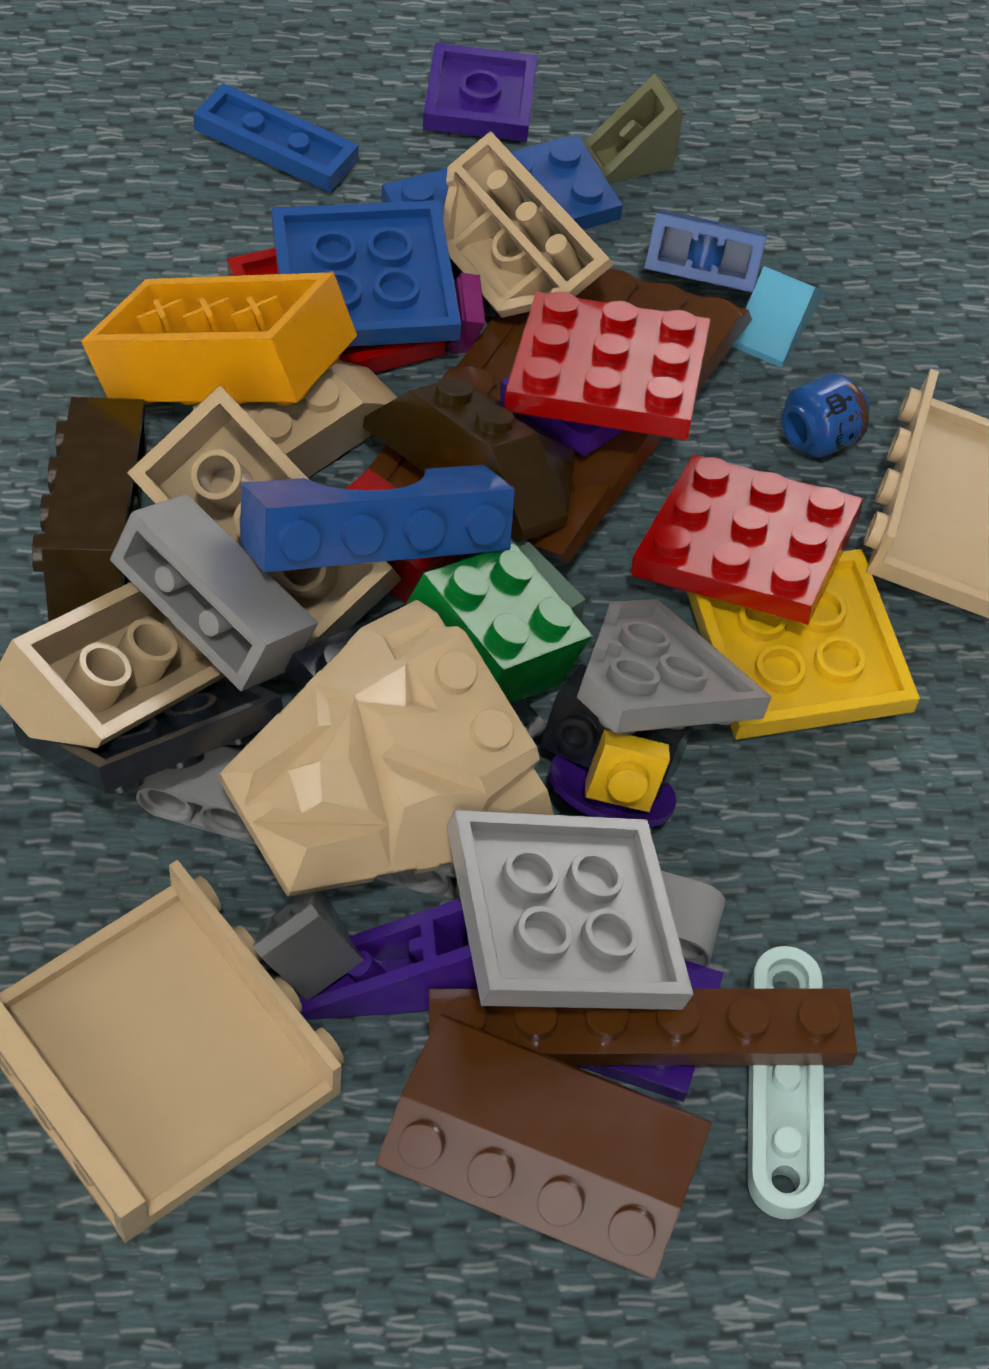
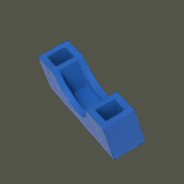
M485 465L425 469V476L417 483L389 490L341 489L322 485L306 478L242 482L240 545L264 572L510 550L515 489Z

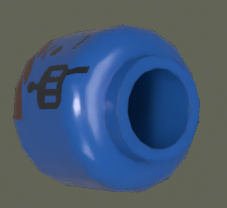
M831 373L799 386L790 392L785 401L781 417L785 437L793 447L816 458H822L858 443L868 429L869 400L865 392L856 383L841 374Z

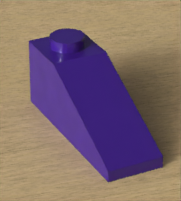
M461 899L351 935L364 961L307 1001L299 993L298 997L302 1004L300 1014L305 1020L424 1012L429 1011V989H478Z

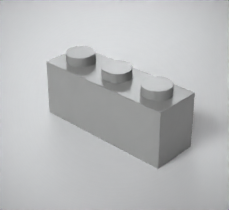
M187 494L132 511L110 558V561L241 692L285 673L293 653L305 648L318 625V622L267 572H264L251 556Z

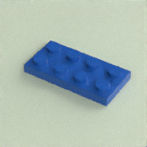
M577 134L511 151L513 156L582 229L621 219L623 204ZM447 168L383 184L381 198L383 203L440 200L443 217L449 188L446 183ZM450 259L451 265H455V263Z

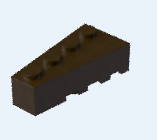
M71 397L67 421H57L55 433L57 457L51 456L48 464V489L50 494H42L40 504L41 531L44 534L35 533L32 543L33 571L44 572L48 621H52L131 582L110 561V558L132 511L141 508L142 488L127 472L146 455L147 440L144 399Z

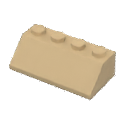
M130 582L12 639L0 661V705L29 738L98 748L185 700L194 693L219 681L225 675Z

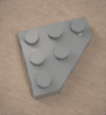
M658 599L610 602L577 698L598 717L603 727L614 733L627 735L644 730L664 728L680 730L686 726L713 723L729 725L734 721L763 719L772 697Z

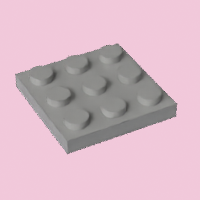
M454 810L447 824V831L481 1006L684 1009L693 996V991L648 820Z

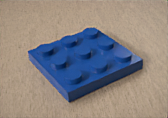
M440 200L272 208V230L278 274L334 272L358 335L348 347L460 340L461 319Z

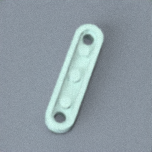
M790 946L775 947L766 951L758 959L750 979V989L774 988L773 983L778 981L786 982L792 988H823L822 973L816 961L806 952ZM749 1065V1193L755 1204L768 1215L779 1219L798 1218L806 1214L814 1206L824 1186L823 1065ZM775 1175L789 1177L795 1185V1191L792 1193L780 1192L774 1187L772 1177Z

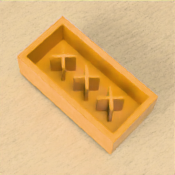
M334 272L145 279L81 342L107 398L144 399L145 405L154 402H181L183 405H194L203 402L221 386L238 405L248 402H275L278 405L286 406L304 399L309 394L312 385L328 368L338 362L339 355L358 335Z

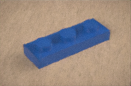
M224 83L193 113L194 130L329 193L359 161L358 144Z

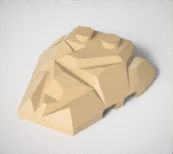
M418 600L361 627L347 644L319 670L288 705L254 737L218 776L220 784L287 897L373 882L376 876L413 870L414 874L435 871L441 864L452 863L453 857L447 824L454 810L554 815L548 790L534 769L540 760L537 746L470 638L458 626L446 627L437 612Z

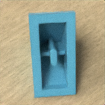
M764 266L746 307L753 320L732 347L782 368L824 298L825 291Z

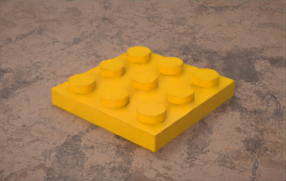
M862 549L843 551L809 625L686 591L701 637L772 696L763 719L734 721L730 724L735 740L915 711L920 697L874 578L871 574L866 573L868 563Z

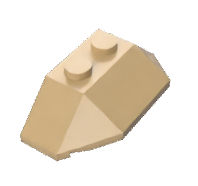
M491 131L447 167L446 183L449 188L444 205L443 223L449 257L463 273L480 275L482 296L502 318L529 312L536 292L549 294L553 292H566L576 296L613 266L610 258Z
M338 360L312 385L309 394L297 403L281 406L275 402H248L239 406L301 472L309 478L372 436V433L363 428L364 416L396 399L397 396L369 368ZM202 402L196 403L193 406V410L197 408Z

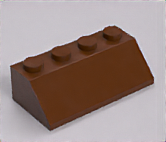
M441 1014L400 1095L375 1165L655 1280L713 1121Z

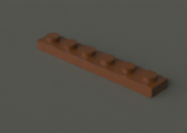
M850 988L692 989L693 996L683 1010L481 1006L478 989H429V1036L439 1016L444 1014L572 1066L853 1065L857 1055Z

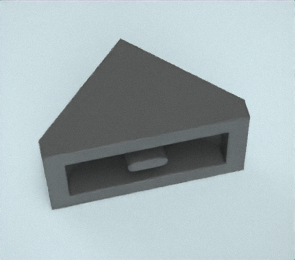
M324 890L301 894L265 920L253 944L260 957L307 1001L364 961Z

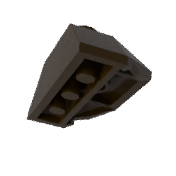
M443 378L435 384L410 390L364 416L363 428L424 472L425 469L485 465L513 487L515 491L511 535L520 542L567 525L575 450L520 413H514L504 408L505 403L495 396L472 386L462 379Z

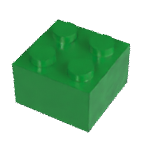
M515 543L511 544L510 550L487 552L424 573L406 603L407 605L418 600L437 612L446 627L458 626L464 630L510 704L560 685L593 636Z

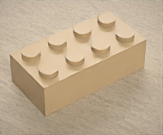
M221 386L211 393L127 472L155 504L187 494L242 549L244 548L240 545L241 483L296 478L308 479ZM386 561L267 572L318 622L305 648L351 628L402 580Z

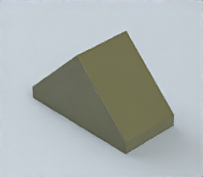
M654 73L583 144L609 184L670 169L674 166L684 112L661 78Z

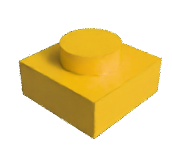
M604 729L585 780V797L650 812L670 761L669 744L623 733H614Z

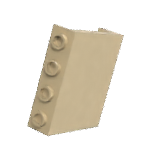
M930 369L920 390L912 387L909 388L898 414V420L905 422L906 425L905 429L899 427L888 451L887 461L895 463L894 470L887 469L876 495L875 502L884 505L883 511H876L864 539V545L872 548L866 573L989 618V419L933 399L939 371Z
M178 860L169 865L170 887L0 993V1069L125 1243L341 1093L344 1057L333 1037L324 1028L320 1027L316 1031L311 1028L300 1014L302 1004L292 986L281 976L272 979L259 961L262 958L254 949L253 944L255 941L248 931L241 925L232 929L220 914L222 910L221 903L211 885L202 876L192 879Z

